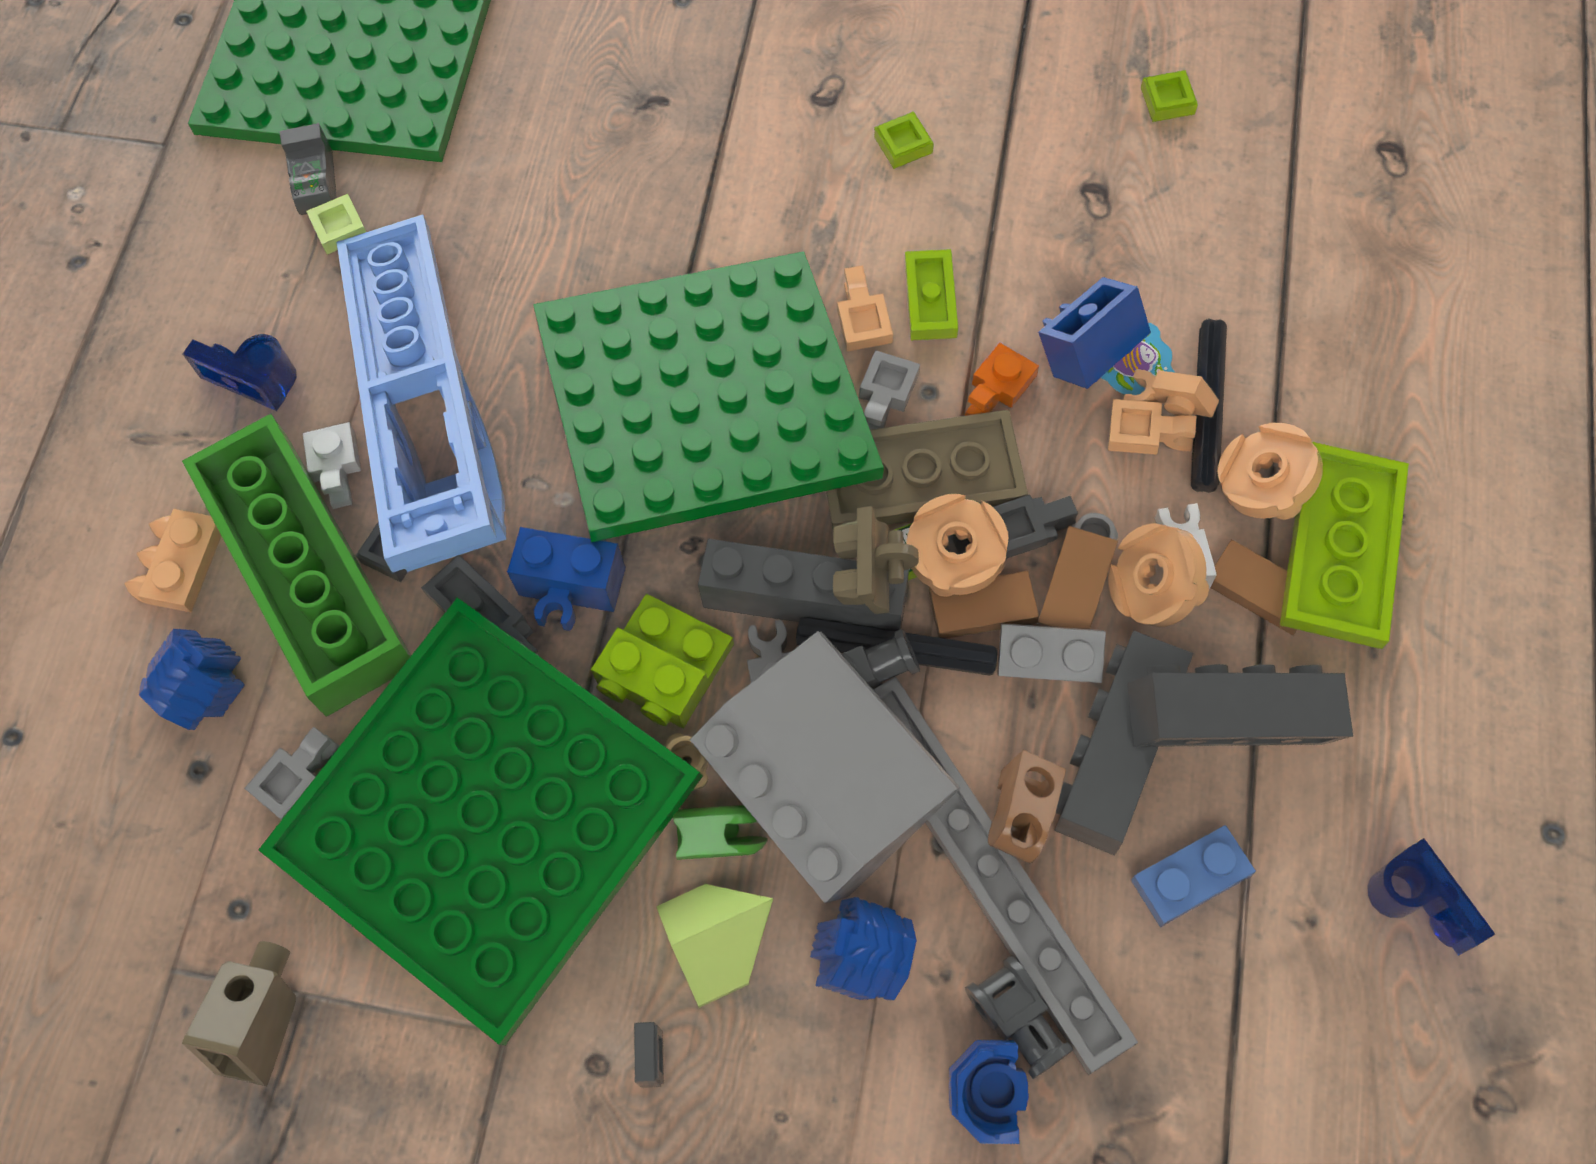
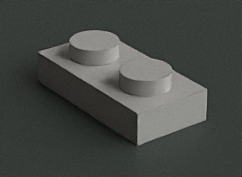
M1001 623L997 674L998 676L1102 683L1106 631Z

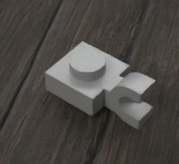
M875 350L859 391V398L869 401L864 415L870 430L885 428L890 408L902 412L905 411L919 376L920 364Z
M313 727L292 755L279 748L244 789L282 820L316 777L313 774L316 769L324 767L340 746L327 735Z

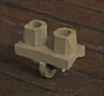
M872 506L857 508V521L835 526L833 529V544L838 556L841 559L857 557V569L836 571L833 575V594L843 605L865 604L874 614L890 613L889 583L901 584L904 582V570L917 566L919 563V552L914 546L903 543L902 531H889V526L886 523L876 520L875 509Z

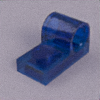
M258 334L246 339L235 354L220 344L215 343L210 347L192 339L182 353L201 379L275 411L282 405L297 378L293 363L279 341L272 335Z
M1425 838L1405 849L1380 868L1369 880L1367 886L1368 897L1372 906L1379 913L1389 918H1403L1423 907L1430 916L1429 923L1434 934L1443 944L1452 947L1458 956L1495 935L1494 931ZM1392 876H1398L1409 884L1411 898L1400 896L1395 891L1392 885Z

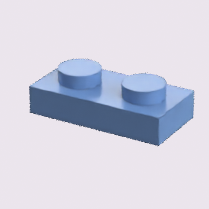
M1224 825L1134 875L1131 881L1161 928L1248 879L1256 870L1227 826Z

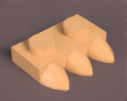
M173 509L171 515L158 518L149 523L152 532L161 540L159 545L147 547L137 553L139 560L149 570L146 575L137 576L125 582V586L128 592L140 602L191 613L220 541L221 534L211 516Z

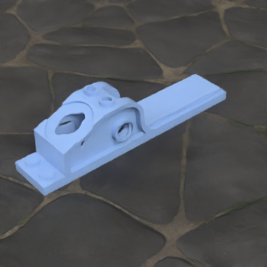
M422 214L338 241L337 249L382 548L387 565L392 573L402 569H406L409 572L506 540V526L504 524L505 498L495 456L483 420L468 388L456 353L431 234L424 215ZM439 390L446 407V412L443 413L448 441L456 457L459 473L426 483L417 452L395 404Z

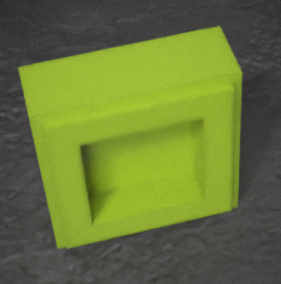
M1186 70L1143 78L1141 91L1152 122L1195 115L1198 103Z
M914 111L874 127V138L893 169L933 153L934 143Z

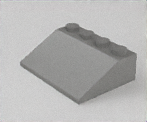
M819 631L728 700L690 739L824 903L849 897L960 789L955 781L826 636Z

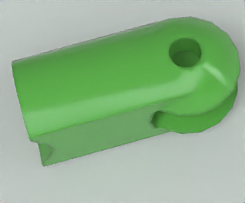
M744 805L679 809L673 815V821L677 826V860L752 855L761 850L768 841V838L762 836L736 837L739 832V824L757 822Z

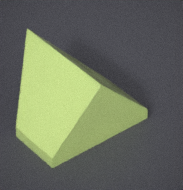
M704 884L656 906L671 947L699 1008L749 985L773 898Z

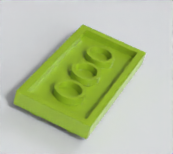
M1312 442L1322 458V478L1313 496L1302 505L1301 511L1295 516L1280 626L1383 649L1390 639L1409 463Z

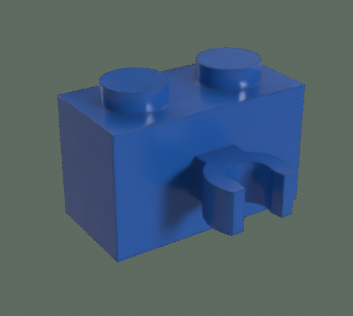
M1105 277L1098 280L1073 303L1061 304L1059 306L1061 313L1053 320L1045 318L1042 321L1044 327L1038 332L1053 377L1086 389L1097 382L1109 369L1130 353L1134 347L1151 333L1138 286Z
M520 527L507 573L519 596L540 599L534 609V616L539 626L545 627L547 616L550 612L561 610L563 615L561 616L560 623L564 630L570 631L576 621V614L572 605L609 612L615 611L626 567L618 543L601 540L591 542L589 538Z

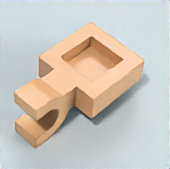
M863 265L845 268L846 282L844 283L847 300L837 302V312L846 351L891 344L893 342V332L884 295L869 296Z
M1136 369L1133 378L1141 387L1146 389L1138 395L1125 394L1123 400L1164 403V408L1175 416H1192L1194 414L1213 417L1219 399L1201 376L1158 370L1157 375L1153 376L1151 372Z
M1113 399L1108 451L1157 455L1159 442H1164L1171 449L1191 452L1193 438L1196 433L1197 416H1161L1162 403Z

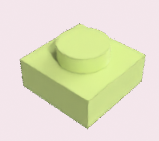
M348 194L306 211L327 255L338 250V241L366 233Z

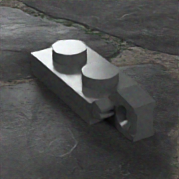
M1027 495L993 507L1004 520L1008 531L1009 539L1006 559L1046 546L1047 543L1057 540V531L1075 524L1078 515L1071 496L1044 504L1042 497L1032 499L1031 495ZM953 534L948 536L949 542L945 549L948 552L963 554L965 553L966 546L971 542L968 538L959 540Z
M460 555L456 556L421 587L424 593L444 613L458 597L535 654L538 653V650L527 640L533 633V630L527 624L523 614Z

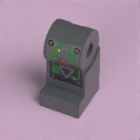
M317 123L280 131L281 145L286 154L288 175L290 177V190L298 213L306 215V211L336 199L333 152L320 124Z

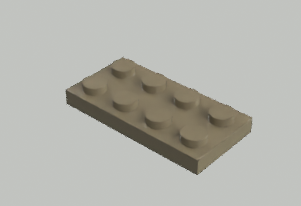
M1009 409L872 429L870 431L884 466L883 479L826 491L832 530L835 526L857 521V508L872 506L875 509L876 520L886 524L914 521V516L924 504L934 498L947 494L965 495V499L974 500L980 504L982 500L992 507L1028 495Z

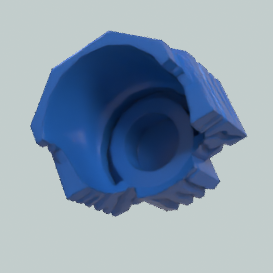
M173 629L148 664L146 678H143L140 683L139 696L160 717L187 730H195L204 717H223L229 705L232 704L245 686L240 679H235L236 676L232 673L241 657L235 656L236 652L231 651L232 648L226 646V642L221 639L202 638L195 630Z
M858 897L841 900L840 913L837 919L820 922L817 926L818 933L814 936L816 940L813 941L812 946L814 949L810 955L811 958L820 960V974L817 977L815 986L823 987V989L858 1000L875 999L876 997L889 1001L895 1000L909 978L917 942L912 920L905 917L901 918L891 908H883L882 905L873 902L869 903L866 900H860Z
M975 1040L949 1068V1108L951 1114L980 1144H1020L1016 1113L1017 1111H1026L1029 1093L1026 1073L1022 1068H1016L1015 1065L1018 1060V1044L1014 1040Z

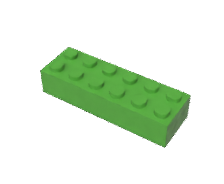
M269 414L182 460L307 698L327 717L392 680L410 658L411 654L291 441L273 415Z

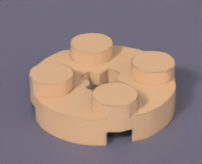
M1268 423L1258 426L1261 432L1251 434L1247 438L1243 434L1235 438L1224 450L1217 470L1223 493L1231 506L1240 513L1254 518L1276 517L1286 520L1296 516L1301 511L1302 505L1313 496L1322 478V458L1310 437L1304 430L1294 425ZM1273 463H1278L1279 472L1274 476L1263 478L1259 473L1261 468L1269 469Z
M947 494L930 500L918 510L914 516V522L909 528L906 544L914 546L919 552V563L912 568L914 574L921 582L928 585L935 594L948 597L954 594H971L991 584L1004 569L1009 537L1004 520L991 505L982 500L980 504L974 500L965 499V495ZM955 534L959 540L968 538L971 543L966 546L965 553L963 554L948 552L945 549L949 542L948 536Z
M1157 523L1146 524L1130 532L1117 548L1123 550V552L1119 556L1117 566L1112 564L1110 566L1108 585L1114 605L1124 616L1131 617L1138 623L1155 627H1166L1184 619L1195 606L1204 603L1208 597L1209 585L1205 580V557L1200 545L1188 531ZM1158 564L1164 570L1163 578L1159 585L1150 584V577L1156 574L1155 565Z

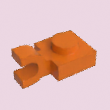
M999 342L973 374L972 385L976 388L968 396L967 402L971 403V406L965 412V416L992 412L999 401L1012 408L1037 377L1039 365Z

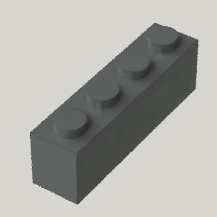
M708 539L698 588L703 608L793 622H799L801 618L806 617L898 631L902 628L909 569L904 570L903 583H889L890 613L874 614L865 604L843 605L833 594V575L835 572L857 569L856 560Z
M1134 630L1127 647L1116 644L1106 669V673L1115 677L1109 692L1102 689L1098 690L1088 718L1097 721L1091 738L1080 735L1069 763L1079 767L1073 785L1063 782L1056 813L1060 815L1055 828L1056 832L1111 855H1116L1124 841L1158 747H1134L1127 683L1146 676L1147 668L1155 665L1177 664L1180 666V673H1186L1193 653Z
M1162 664L1148 667L1146 676L1127 683L1134 747L1324 745L1353 737L1345 673H1322L1321 665L1296 666L1290 668L1289 673H1276L1275 665L1249 666L1242 669L1243 673H1229L1228 666L1224 664L1200 666L1195 668V673H1180V666L1177 664Z

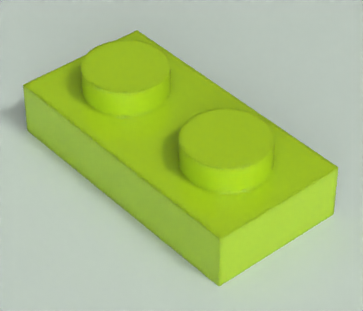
M951 249L906 251L905 274L911 341L957 338L958 319Z

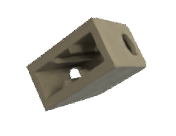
M260 941L249 966L231 961L221 965L182 1042L214 1074L267 1087L296 1003V995L281 978L290 955L288 949L275 943Z

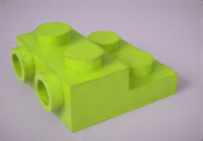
M646 593L625 628L622 630L617 627L591 668V671L598 684L596 688L606 697L618 703H623L626 698L641 706V713L651 721L662 726H667L669 722H672L684 729L733 648L734 640L730 635Z

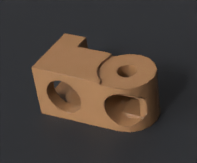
M1024 749L1001 770L997 786L1001 793L996 814L989 830L988 844L1029 864L1032 863L1040 854L1046 842L1050 825L1054 821L1066 769ZM1029 771H1035L1042 774L1046 779L1041 783L1025 774Z

